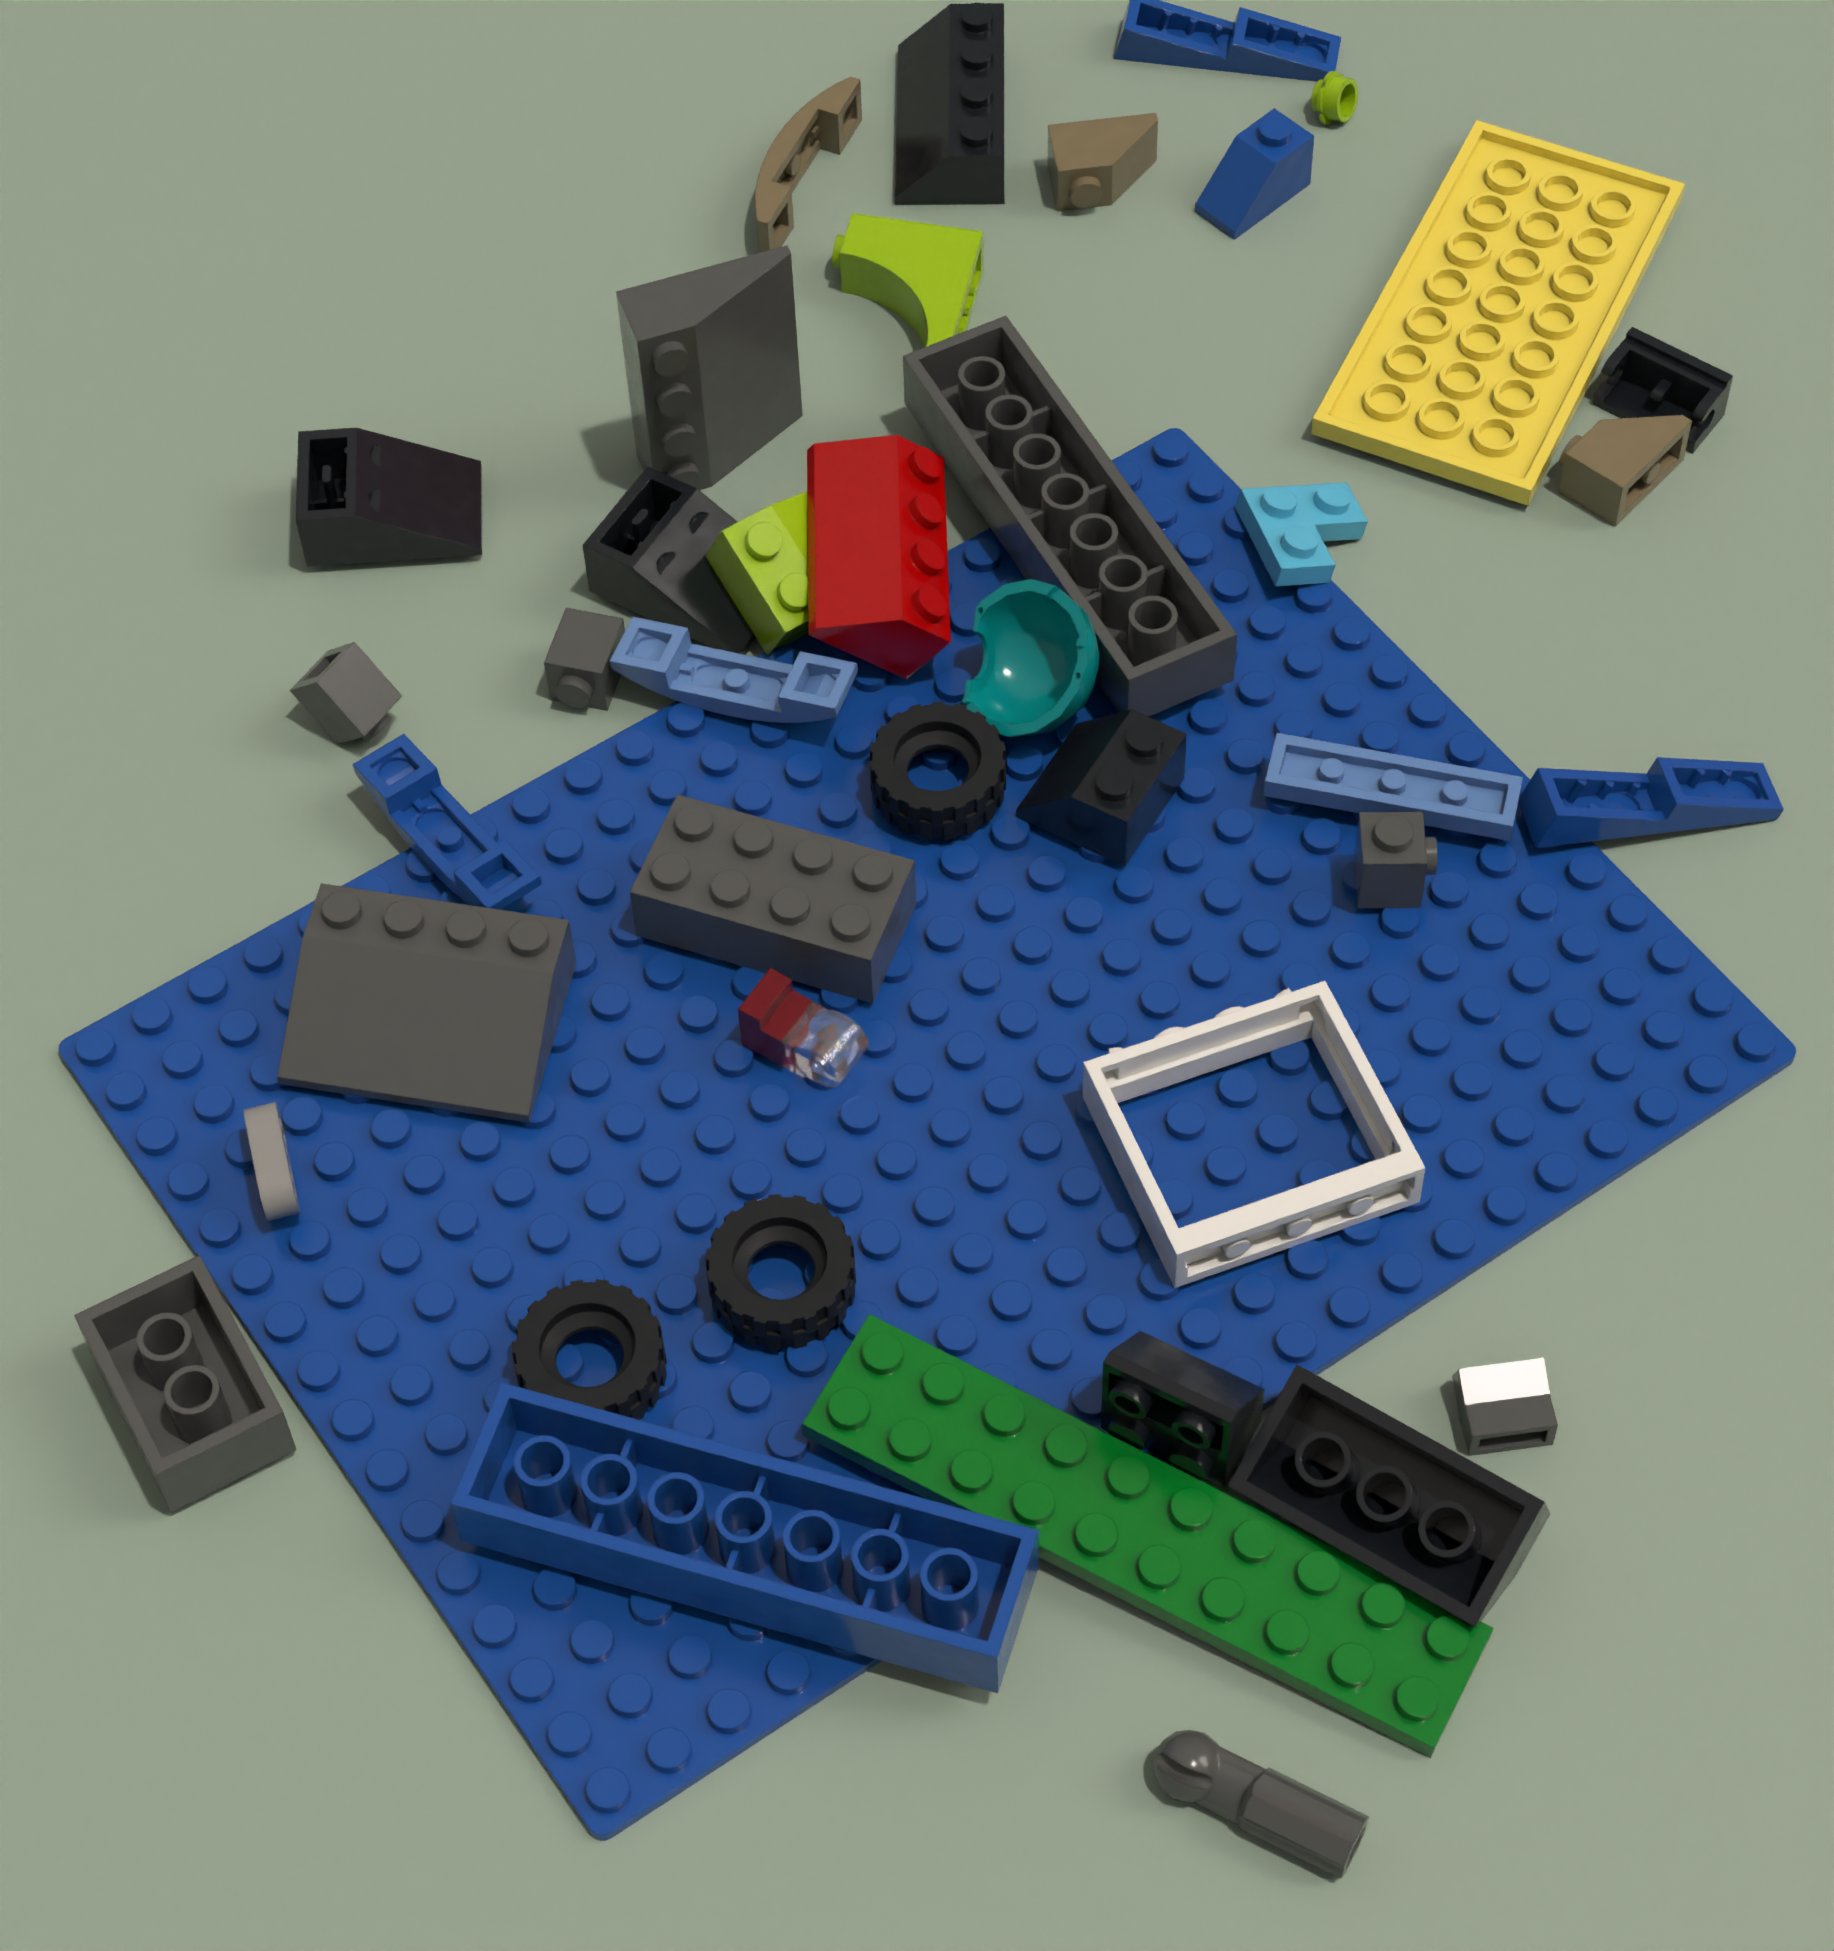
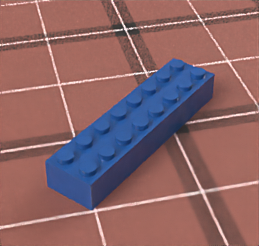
M503 1382L499 1386L450 1503L462 1542L994 1693L999 1692L1039 1568V1530Z

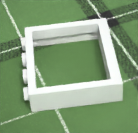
M1326 981L1293 992L1288 988L1272 999L1245 1008L1240 1006L1231 1007L1220 1012L1213 1019L1186 1028H1168L1160 1032L1153 1039L1124 1049L1121 1047L1109 1048L1108 1054L1083 1062L1082 1097L1174 1288L1420 1202L1425 1166ZM1312 1038L1376 1160L1178 1228L1118 1103Z

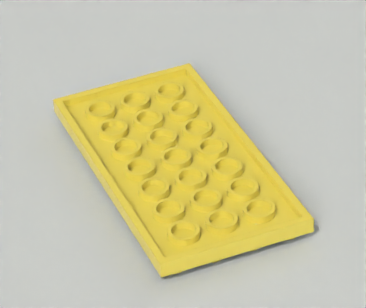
M1476 120L1312 418L1311 434L1529 506L1682 200L1685 183Z

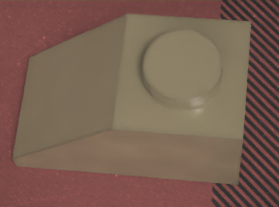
M1149 113L1048 125V170L1057 211L1112 205L1157 160V114Z
M1683 415L1599 420L1583 437L1576 435L1565 446L1559 459V465L1563 469L1558 492L1616 527L1684 460L1692 420Z

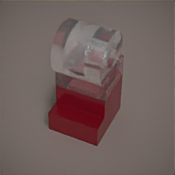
M772 968L768 970L738 1008L742 1045L803 1078L808 1077L826 1087L835 1088L839 1086L869 1046L866 1034L854 1020L838 1011L827 1010L792 989V980Z

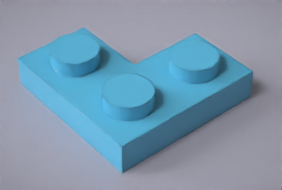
M1347 482L1240 489L1235 508L1275 586L1329 583L1336 565L1324 542L1362 539L1368 523Z

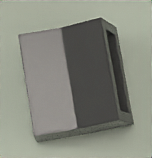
M1544 1358L1458 1369L1454 1373L1452 1378L1468 1456L1553 1445L1558 1424L1549 1392Z

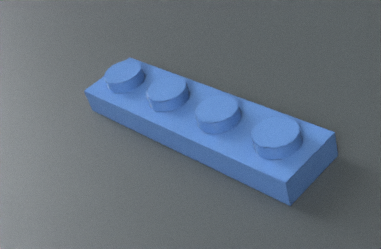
M1276 733L1265 778L1264 796L1354 813L1423 812L1425 826L1511 841L1523 777Z

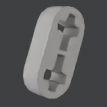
M273 1102L243 1109L257 1185L267 1221L299 1214L300 1206L277 1103Z

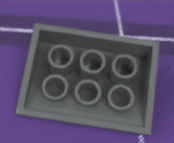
M788 245L616 291L636 454L643 471L648 466L699 490L712 487L803 416L792 259Z
M321 883L302 938L277 1075L279 1084L530 1123L577 964L569 920Z

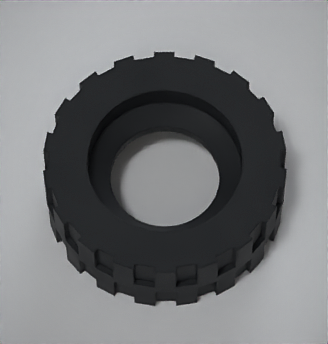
M932 702L931 705L924 706L917 704L909 707L908 711L898 712L890 717V722L886 726L882 725L876 732V741L871 743L869 751L870 783L873 802L876 809H881L882 817L889 824L893 823L898 826L899 831L910 835V833L920 836V839L932 840V838L956 839L957 835L971 834L977 831V827L984 822L987 824L994 817L996 808L1001 807L1004 801V790H1006V749L1004 741H1000L998 729L994 724L990 725L986 721V717L978 711L974 713L967 710V706L955 704V706L946 705L944 702ZM944 751L962 756L968 765L969 773L964 783L956 788L932 791L916 787L910 781L907 774L908 766L916 756L928 752Z
M781 1194L768 1195L766 1199L756 1201L755 1198L745 1202L744 1207L736 1212L732 1210L724 1217V1223L721 1227L715 1228L710 1237L711 1247L710 1249L707 1248L705 1258L709 1295L712 1299L713 1310L717 1318L721 1317L724 1320L725 1328L733 1335L737 1333L744 1338L746 1343L757 1346V1344L769 1347V1350H782V1347L794 1346L797 1349L807 1346V1343L818 1338L820 1341L828 1336L830 1329L836 1324L840 1325L846 1318V1309L849 1305L852 1306L855 1284H857L854 1247L851 1236H847L845 1233L844 1223L838 1216L834 1218L826 1206L819 1202L817 1204L806 1201V1197L793 1195V1197H781ZM778 1244L793 1245L802 1249L810 1256L815 1267L814 1277L809 1287L801 1294L784 1300L770 1299L761 1295L752 1287L748 1278V1268L752 1259L761 1250Z
M596 1279V1282L572 1281L570 1282L571 1285L560 1289L557 1286L547 1291V1296L540 1301L535 1300L527 1308L528 1314L523 1320H519L515 1329L516 1342L512 1341L513 1365L518 1386L637 1420L644 1418L643 1413L649 1407L653 1408L660 1398L659 1389L665 1385L667 1376L665 1367L667 1360L661 1325L657 1315L653 1317L651 1307L643 1297L637 1298L633 1295L632 1289L620 1285L618 1287L609 1284L607 1280ZM585 1330H600L612 1335L618 1340L624 1352L623 1363L618 1373L608 1382L594 1387H581L568 1382L561 1376L556 1366V1357L561 1345L570 1336Z

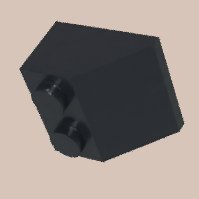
M1132 709L1076 723L1016 809V817L1126 866L1184 780L1187 734Z

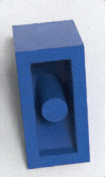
M1275 108L1236 135L1195 203V212L1235 240L1310 185L1314 135Z

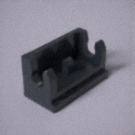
M1631 327L1626 333V338L1610 355L1601 370V373L1608 377L1595 392L1593 405L1619 418L1683 415L1692 420L1686 451L1693 454L1725 415L1733 375Z

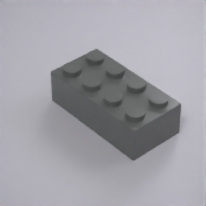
M677 794L630 890L636 936L765 973L772 968L793 981L874 1003L916 907L915 860Z

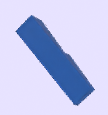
M1129 0L1121 23L1114 59L1317 82L1320 79H1324L1328 72L1336 70L1341 37L1242 7L1239 8L1235 21L1231 22L1160 0Z
M1657 757L1646 774L1537 768L1518 801L1536 848L1777 820L1784 810L1763 763Z

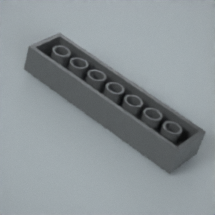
M1006 315L903 356L904 403L940 456L944 458L946 465L1025 579H1034L1056 585L1087 612L1095 628L1099 649V667L1095 680L1118 713L1132 709L1149 717L1234 681L1237 633Z

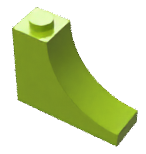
M852 213L846 234H838L836 236L832 265L833 268L841 270V288L843 293L870 299L894 311L913 328L924 347L967 331L984 272L983 231Z

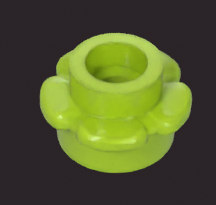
M1330 71L1324 79L1318 80L1312 91L1311 105L1315 112L1320 113L1319 119L1321 123L1329 125L1332 120L1339 122L1349 121L1357 106L1358 87L1354 79L1346 78L1343 74H1338L1337 71Z

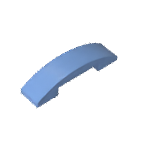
M632 617L610 659V665L614 671L668 698L727 716L778 723L813 722L837 717L858 672L857 663L802 651L799 652L792 665L691 643L689 631L686 627L638 617Z

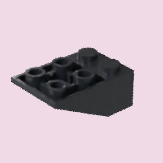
M360 428L298 431L296 524L306 566L482 555L481 461Z
M647 466L582 545L589 591L653 621L688 628L690 638L715 649L744 654L756 639V636L705 557L720 532L738 521L699 489Z

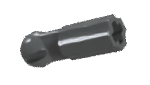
M1194 1730L1176 1731L1162 1741L1154 1757V1773L1160 1788L1173 1799L1194 1802L1239 1824L1242 1830L1339 1878H1342L1347 1872L1366 1831L1369 1816L1271 1768L1265 1769L1220 1747L1216 1741L1204 1732Z

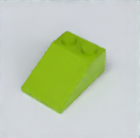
M807 492L771 504L722 530L705 555L768 655L777 648L786 646L809 633Z

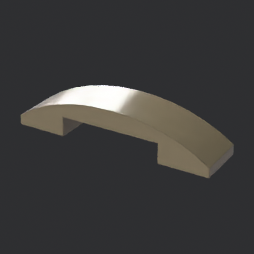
M854 77L846 78L806 103L784 125L767 151L760 168L755 192L759 253L782 247L793 230L792 193L819 150L840 155L861 123L860 79Z

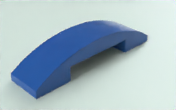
M405 734L400 735L352 764L354 772L400 836L425 865L468 905L501 910L542 884L540 875L506 840L498 844L441 784L437 767Z

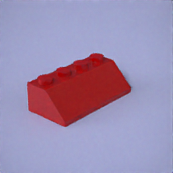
M899 435L814 443L807 449L809 635L895 675L908 679L951 643L944 458L935 454L930 449L921 447Z

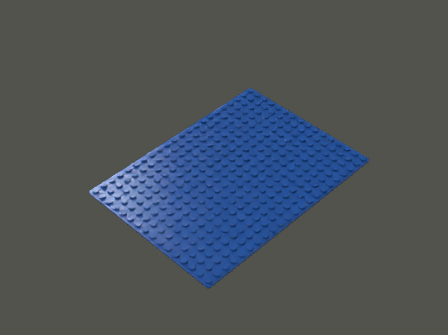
M1168 429L1113 459L1112 462L1237 633L1234 681L1149 716L1187 734L1184 780L1126 866L1016 817V809L1076 723L1118 713L1096 680L1093 691L1084 707L1052 732L1022 737H1007L1000 734V741H1004L1006 749V790H1004V801L1001 807H997L994 811V817L987 824L984 822L978 826L977 831L968 835L966 833L956 836V839L944 840V838L920 839L918 835L911 833L907 835L899 831V827L895 824H889L882 817L881 809H876L873 802L870 783L869 751L871 743L876 741V732L882 725L886 726L890 722V717L898 712L908 711L909 707L917 704L924 706L931 705L932 702H944L946 705H963L962 699L964 698L966 680H972L978 675L983 661L981 640L973 632L977 605L982 599L1002 585L1026 580L991 528H988L948 551L951 643L908 679L895 675L807 633L788 645L777 648L770 655L764 652L757 657L793 665L799 652L802 651L857 663L858 672L837 717L802 723L764 722L714 713L675 701L471 814L498 844L506 840L541 877L542 884L501 910L569 920L577 964L530 1123L279 1084L277 1075L302 938L315 901L70 1035L59 1044L58 1050L67 1068L194 1254L201 1256L214 1283L580 1820L589 1833L599 1841L613 1838L877 1665L881 1660L460 1540L450 1503L501 1382L519 1387L512 1356V1341L516 1342L517 1338L515 1329L519 1320H523L528 1314L527 1308L535 1300L540 1301L547 1296V1291L557 1286L560 1289L571 1285L570 1282L583 1280V1282H596V1279L607 1280L611 1285L618 1287L623 1285L632 1289L633 1295L639 1299L643 1297L650 1305L653 1317L657 1315L661 1325L667 1360L665 1364L667 1376L665 1385L659 1389L660 1398L653 1408L649 1407L643 1413L644 1418L641 1421L921 1497L802 1435L803 1421L869 1314L1109 1434L1108 1431L1101 1428L1103 1362L1111 1350L1139 1331L1265 1389L1262 1410L1264 1411L1276 1402L1296 1365L1305 1368L1315 1375H1319L1790 1066L1794 1061L1796 1054L1794 1044L1592 841L1536 848L1519 804L1517 806L1511 841L1424 825L1425 837H1436L1437 872L1436 875H1426L1421 908L1357 907L1354 851L1359 813L1264 796L1265 778L1276 733L1523 777L1520 795L1530 779L1332 580L1329 583L1274 585L1235 508L1240 487L1181 429ZM944 751L928 752L914 757L907 770L910 781L916 787L932 791L956 788L964 783L969 773L968 765L962 756ZM677 794L915 860L916 907L874 1003L792 980V989L813 1001L815 1027L809 1034L810 1041L807 1049L800 1056L790 1059L784 1067L741 1043L738 1008L764 977L765 972L636 936L630 890ZM411 848L342 885L343 887L468 905L452 892ZM1326 981L1425 1166L1420 1202L1174 1288L1082 1097L1083 1062L1108 1054L1109 1048L1121 1047L1124 1049L1148 1041L1168 1028H1186L1213 1019L1217 1014L1228 1008L1236 1006L1245 1008L1272 999L1285 989L1290 988L1291 992ZM1312 1038L1118 1103L1178 1228L1376 1160ZM276 1102L288 1146L300 1213L267 1221L257 1185L243 1109ZM781 1194V1197L798 1195L806 1197V1201L817 1204L819 1202L828 1208L829 1213L834 1218L836 1216L840 1218L845 1225L846 1235L851 1236L854 1247L857 1283L855 1284L852 1306L849 1305L846 1309V1318L840 1325L836 1324L832 1327L828 1336L820 1341L818 1338L812 1340L805 1347L795 1349L794 1346L782 1347V1350H769V1347L757 1344V1346L748 1344L742 1336L737 1333L733 1335L725 1328L724 1320L721 1317L717 1318L713 1310L705 1262L706 1250L711 1247L710 1237L715 1228H720L724 1223V1217L732 1210L736 1212L744 1207L745 1202L755 1198L758 1201L768 1198V1195ZM788 1244L772 1245L761 1250L752 1259L748 1268V1278L752 1287L761 1295L777 1300L793 1298L804 1292L811 1284L815 1273V1267L810 1256L802 1249ZM585 1330L570 1336L561 1345L556 1357V1366L561 1376L568 1382L581 1387H594L608 1382L618 1373L623 1363L624 1352L618 1340L612 1335L600 1330ZM1146 1449L1141 1450V1451H1143V1452H1145V1453H1147V1454H1149V1455H1151V1456H1153V1457H1155V1458H1157V1459H1159V1460H1161V1461H1163V1462H1165V1463L1171 1465V1463H1170L1169 1460L1164 1459V1458H1162V1457H1160V1456H1158V1455H1156V1454H1154V1453H1152V1452H1150V1451H1148V1450H1146Z

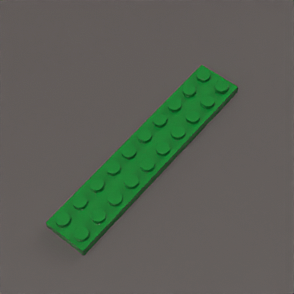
M871 1314L866 1318L802 1423V1435L925 1499L1039 1530L1040 1558L1431 1758L1494 1629L1483 1622L1477 1628H1474L1336 1548Z

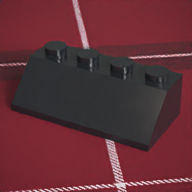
M1004 3L949 4L898 45L895 205L1005 204Z
M1296 1365L1228 1484V1487L1474 1628L1478 1627L1515 1578L1550 1516L1545 1501L1299 1365Z

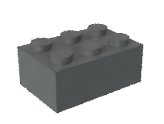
M200 1255L74 1315L89 1352L170 1512L297 1450L284 1412Z

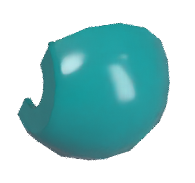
M1034 579L1004 584L979 602L975 610L973 632L981 640L983 661L978 675L972 680H966L964 698L962 699L963 706H967L969 711L974 713L978 711L984 715L990 725L994 724L1000 734L1007 737H1022L1052 732L1082 709L1093 691L1099 667V649L1095 628L1087 612L1056 585Z

